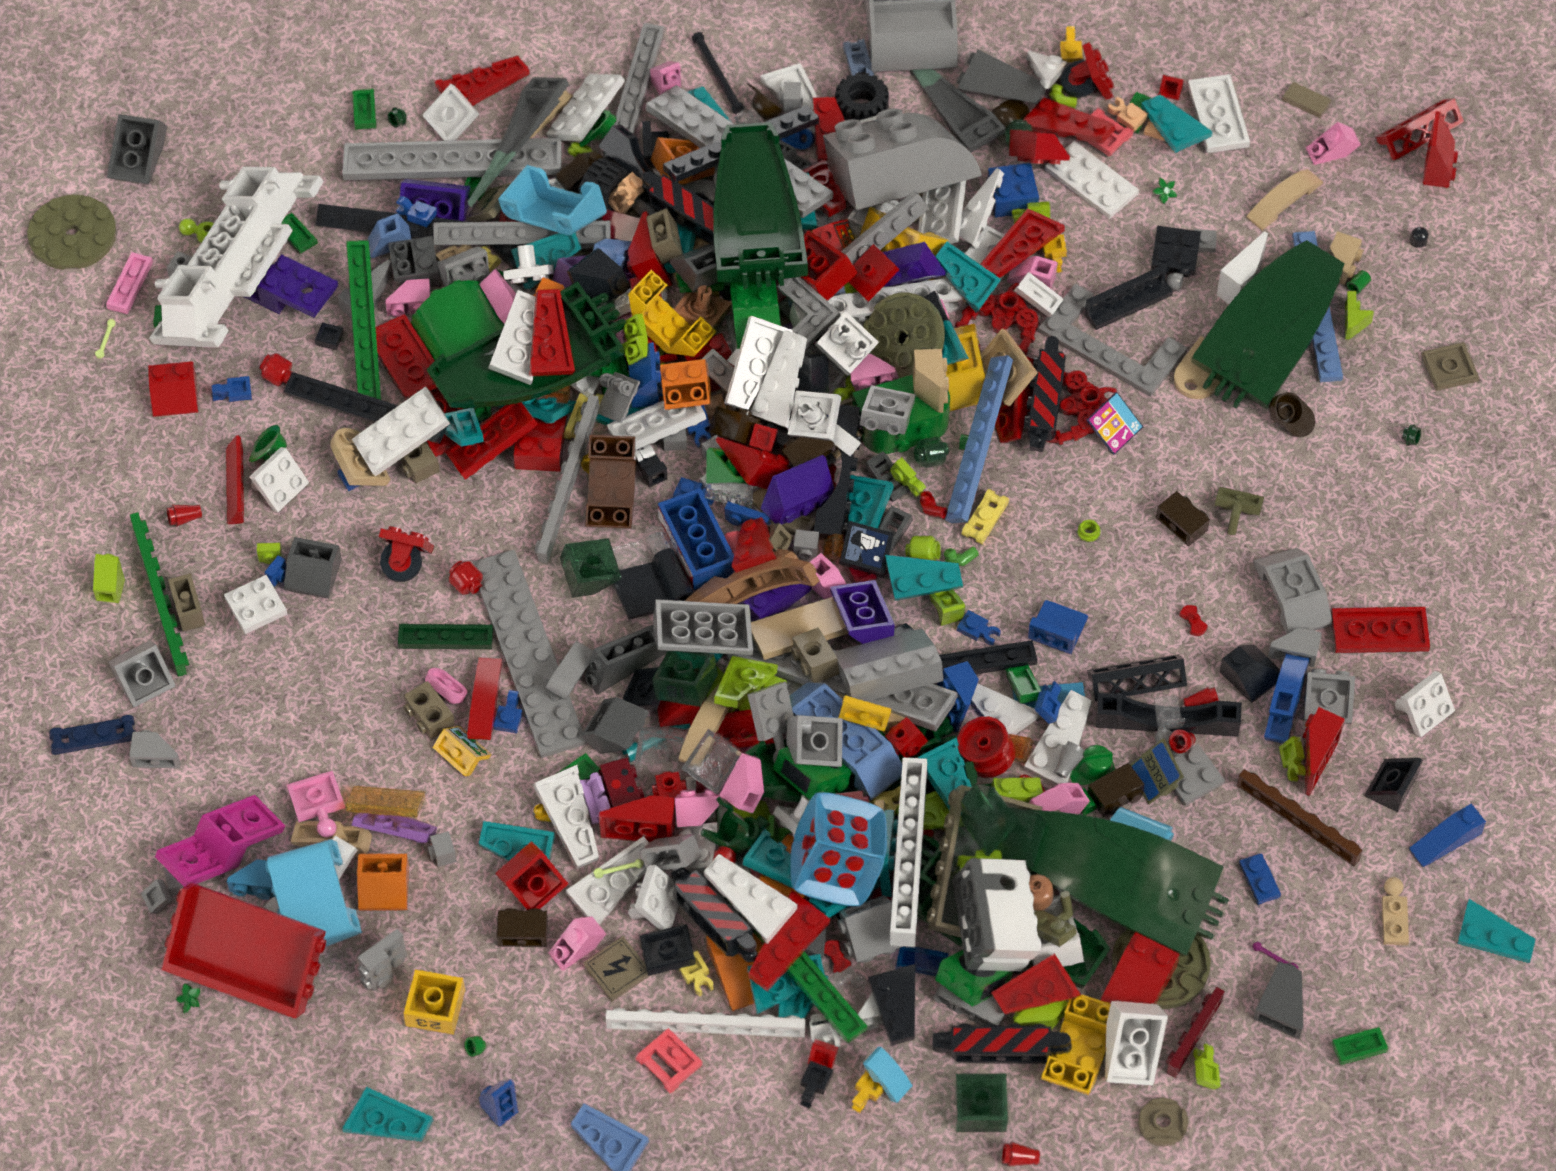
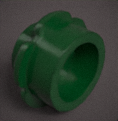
M393 107L387 114V119L390 125L397 128L406 125L407 115L403 109Z
M1411 424L1404 429L1402 439L1406 441L1407 446L1418 444L1421 438V428Z

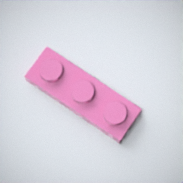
M131 252L106 303L107 309L124 314L129 313L153 264L152 257Z

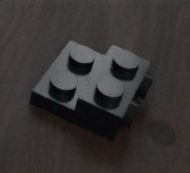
M1157 225L1151 270L1163 265L1166 269V274L1168 272L1184 274L1185 278L1190 277V275L1195 276L1201 231Z

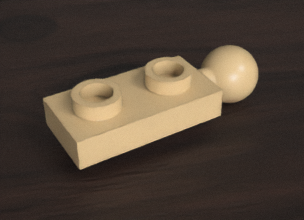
M1396 877L1386 880L1384 890L1389 896H1383L1381 899L1383 945L1409 944L1407 897L1399 896L1403 892L1404 885Z

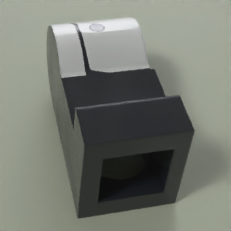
M650 444L636 450V465L649 488L668 479L666 465L663 461H660ZM660 474L658 478L652 479V477Z

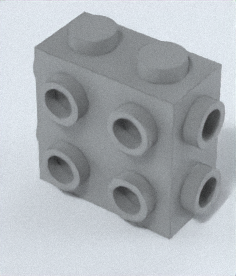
M884 895L868 900L861 906H851L839 911L840 920L837 922L841 933L845 934L847 942H844L845 951L857 963L869 962L875 956L892 954L898 948L903 947L890 945L893 901L890 902Z

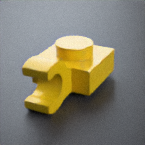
M1066 26V41H1060V56L1067 63L1083 60L1082 41H1075V26Z
M1060 234L1042 247L1044 258H1051V260L1057 262L1056 273L1062 272V257L1067 255L1064 234Z
M867 1070L855 1085V1089L859 1093L854 1097L851 1108L860 1113L866 1106L869 1098L876 1102L884 1092L881 1084L873 1081Z

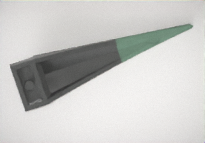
M934 69L911 70L954 137L971 153L1006 133L1005 127L992 112L956 88Z
M532 77L524 87L499 148L483 178L468 200L470 207L560 103L559 97L563 95V92L569 86L566 78Z

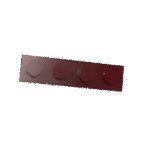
M1216 986L1212 994L1209 992L1206 994L1201 1004L1204 1006L1200 1013L1195 1012L1189 1024L1192 1026L1189 1032L1184 1031L1178 1041L1179 1048L1176 1052L1172 1050L1166 1060L1168 1075L1176 1078L1223 1002L1224 990Z

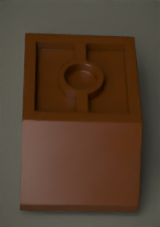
M589 435L588 458L590 463L585 527L632 529L635 497L636 437Z

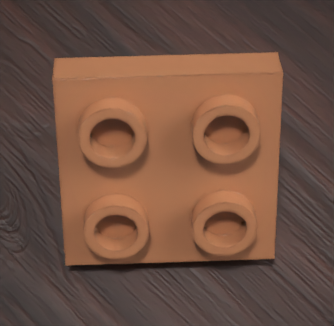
M706 285L699 286L698 292H687L674 310L690 325L701 316L715 330L731 310L732 303L712 295L710 287H708L706 292Z

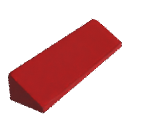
M236 435L226 448L227 524H242L244 522L243 444L240 435Z

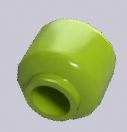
M931 535L913 536L910 543L905 546L906 557L936 561V559L940 558L941 554L940 542L936 541Z

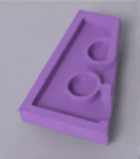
M370 804L354 816L352 826L412 839L418 843H427L431 840L430 836L435 835L437 831L435 826L375 804Z

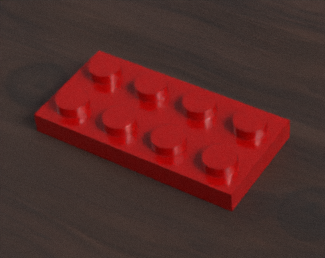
M403 314L377 326L378 358L405 401L407 395L433 385L434 382L428 375L427 368L434 362V359L406 315Z
M522 402L508 404L480 424L484 442L462 447L455 443L445 453L466 480L488 462L494 460L505 449L512 446L522 436L529 433L538 423Z
M1425 606L1332 608L1331 618L1335 653L1429 652L1430 650Z

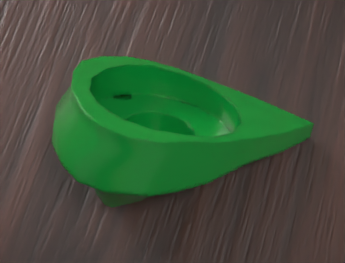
M604 110L584 139L580 141V147H584L591 141L605 138L617 121V117L610 111Z

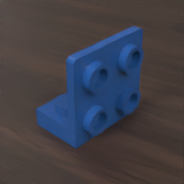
M1045 600L1037 618L1032 617L1028 639L1072 655L1088 620V615Z

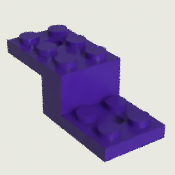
M281 254L277 261L270 265L266 275L262 278L251 297L244 298L277 314H280L285 306L288 305L315 318L338 288V281ZM305 288L313 289L312 292L309 293L301 292Z

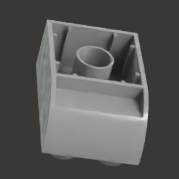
M865 0L871 68L873 72L957 67L958 38L955 0Z

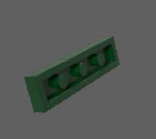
M399 624L398 649L492 650L493 625Z

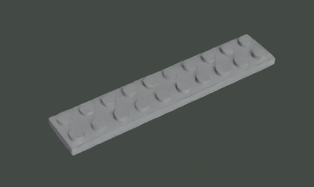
M678 85L646 103V111L700 148L720 141L726 125H733L732 122ZM784 159L801 218H804L833 199V191Z
M561 138L528 139L498 176H518L526 165L542 168L547 175H556L562 170ZM502 139L344 143L343 180L483 177Z
M515 550L472 562L483 574L482 587L479 591L516 691H519L518 696L541 758L586 745V741L581 737L583 731L570 696L564 700L545 688L558 668V664Z
M753 638V655L727 654V658L730 660L732 656L777 664L778 672L775 674L776 676L802 685L812 682L809 676H804L800 661H795L792 652L763 660ZM840 674L817 682L825 683L834 692L848 696ZM929 684L866 702L891 708V713L907 717L913 724L937 731L955 704L958 694L955 691Z

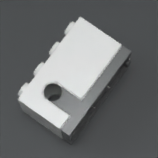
M970 858L952 879L966 970L1022 971L1030 960L1040 952L1041 940L1037 934V917L1034 915L1033 910L1034 898L1032 892H1030V874L1026 869L1025 860Z

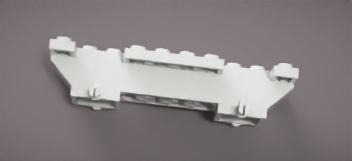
M242 167L233 180H222L219 186L220 189L227 190L222 198L226 206L188 265H178L169 278L157 279L155 281L156 288H163L157 297L158 301L162 304V322H159L150 336L151 342L156 345L218 348L229 331L225 325L218 324L219 319L228 308L234 296L251 297L255 292L256 287L266 275L270 265L276 259L277 254L293 231L288 224H281L288 211L291 210L297 198H314L324 182L320 176L303 175L301 172H278L275 167Z

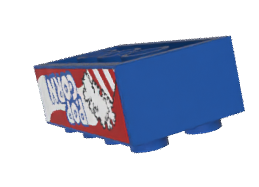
M701 488L658 503L659 520L693 590L699 589L714 576L728 578L735 572L732 568L734 554Z

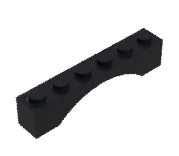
M622 124L613 125L599 145L604 151L603 154L607 158L618 162L619 166L627 169L628 174L633 172L640 179L643 173L647 171L655 174L644 159L638 138ZM703 192L696 193L697 196L710 201L714 206V202Z
M840 405L836 424L861 443V437L857 436L858 428L863 429V426H860V407ZM839 448L842 460L839 481L833 494L816 512L814 532H819V540L842 543V537L845 536L848 522H845L846 514L850 515L852 501L848 500L849 493H853L855 479H851L852 471L856 472L858 458H854L855 451L849 456Z
M1098 693L1096 728L1156 732L1160 729H1168L1172 733L1176 730H1184L1193 734L1239 736L1241 702L1215 701L1198 706L1165 707L1142 703L1122 694Z

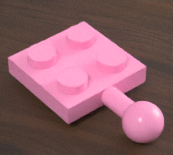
M333 770L287 784L298 821L303 822L318 817V833L322 837L334 835L336 824L332 819L328 818L327 814L344 809L345 805Z

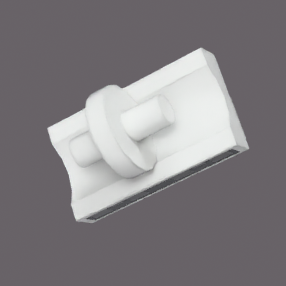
M823 1014L812 1015L811 1022H809L812 1043L815 1039L823 1042L833 1041L834 1046L840 1047V1039L843 1038L829 1021L825 1019Z

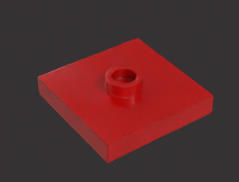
M873 244L853 264L858 273L849 283L869 302L900 269Z

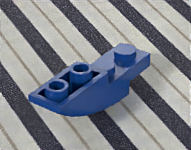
M1290 654L1285 655L1269 710V719L1264 735L1265 740L1284 743L1290 738L1309 658Z

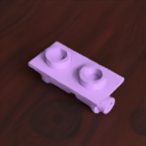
M599 773L591 774L590 779L580 780L592 824H599L600 811L610 809L602 783L603 777L599 776Z

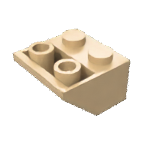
M942 349L914 350V394L938 413H943L944 403H948L949 380L946 377L947 358H942Z

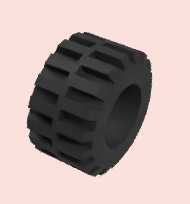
M860 72L855 73L854 76L850 74L847 76V79H842L836 87L835 99L845 121L864 120L876 116L883 110L889 109L888 87L884 85L882 79L878 80L876 75L869 76V73H864L863 75ZM858 99H865L870 102L861 104L856 103L854 101Z
M599 158L588 168L583 176L578 194H582L581 186L585 182L598 184L606 209L614 211L608 203L609 197L615 188L618 187L617 185L629 175L627 169L604 158Z

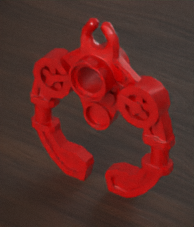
M1016 282L1003 294H991L977 314L968 305L966 309H963V316L960 321L956 322L955 327L968 325L970 320H976L977 315L989 316L992 314V329L995 333H998L1001 329L1006 330L1013 324L1017 325L1021 331L1020 338L1022 339L1020 345H1017L1024 355H1027L1029 352L1028 347L1035 341L1039 321L1037 313L1033 309H1028L1024 298L1013 292L1019 285Z
M1080 370L1070 373L1064 372L1062 386H1066V389L1072 395L1061 401V412L1064 415H1078V425L1070 426L1071 431L1064 433L1056 430L1055 438L1047 442L1063 445L1065 441L1073 439L1078 441V439L1088 434L1095 433L1086 419L1108 399L1104 396L1106 392L1115 393L1117 389L1113 387H1096L1088 382L1086 374Z

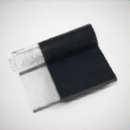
M649 527L641 541L599 551L600 558L628 620L654 614L655 600L684 601L694 593L663 527Z

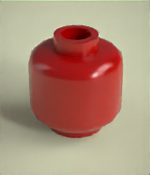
M278 353L268 354L259 367L261 377L274 386H280L283 382L287 384L292 374L293 364Z
M458 561L449 570V582L460 594H475L482 587L483 574L471 561Z

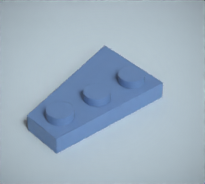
M585 1103L571 1122V1128L612 1171H631L649 1143V1137Z

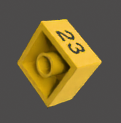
M415 969L403 1013L405 1025L454 1035L466 991L464 978Z

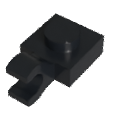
M810 1061L801 1080V1086L805 1087L801 1096V1106L810 1109L816 1092L824 1095L833 1076V1069Z

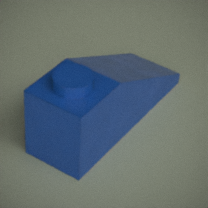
M1471 803L1450 815L1413 844L1409 850L1421 866L1425 867L1480 836L1486 821Z
M511 1079L497 1082L494 1086L490 1085L481 1092L479 1096L480 1107L498 1127L518 1113L515 1085Z

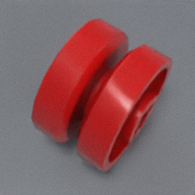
M984 716L970 720L961 728L957 736L958 750L965 762L973 761L974 768L979 777L993 778L999 776L1011 767L1015 759L1016 748L1005 725L996 718Z

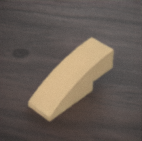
M296 821L291 843L296 846L305 847L326 840H332L337 836L357 848L358 850L354 856H358V854H368L372 834L368 829L343 826L340 821H334L336 824L334 835L322 837L317 831L319 821Z

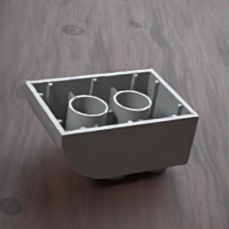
M887 109L876 115L877 121L861 125L859 120L842 121L835 125L836 132L823 135L829 169L833 174L834 181L839 186L843 196L856 210L907 197L914 190L917 193H922L982 176L979 165L971 152L939 122L923 114H903L901 109Z

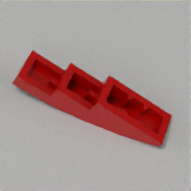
M481 657L478 659L467 739L491 740L497 711L502 659Z

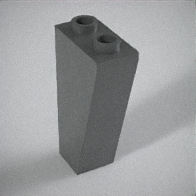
M977 49L976 53L972 52L967 60L969 67L966 72H961L957 80L958 88L964 92L1036 105L1040 102L1046 90L1041 85L1040 80Z
M650 625L593 649L585 675L586 683L598 695L633 674L636 669L645 667L670 651L657 649L653 636V625Z

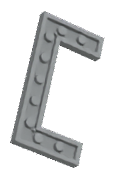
M801 277L784 279V286H777L788 299L806 314L792 329L793 333L807 338L805 350L841 316L837 309ZM712 349L702 359H705L708 363L709 377L727 393L734 367Z
M1075 283L1050 318L1047 317L1040 325L1038 332L1047 338L1048 336H1056L1061 346L1151 397L1185 355L1188 347L1168 337L1145 367L1072 325L1085 309L1086 300L1094 296L1092 292Z

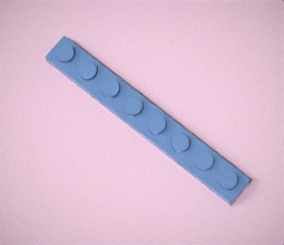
M1315 231L1295 232L1292 235L1294 247L1306 240L1318 246ZM1329 307L1312 339L1320 382L1342 381L1343 379Z
M1008 355L990 358L945 518L949 523L968 522L1013 359Z

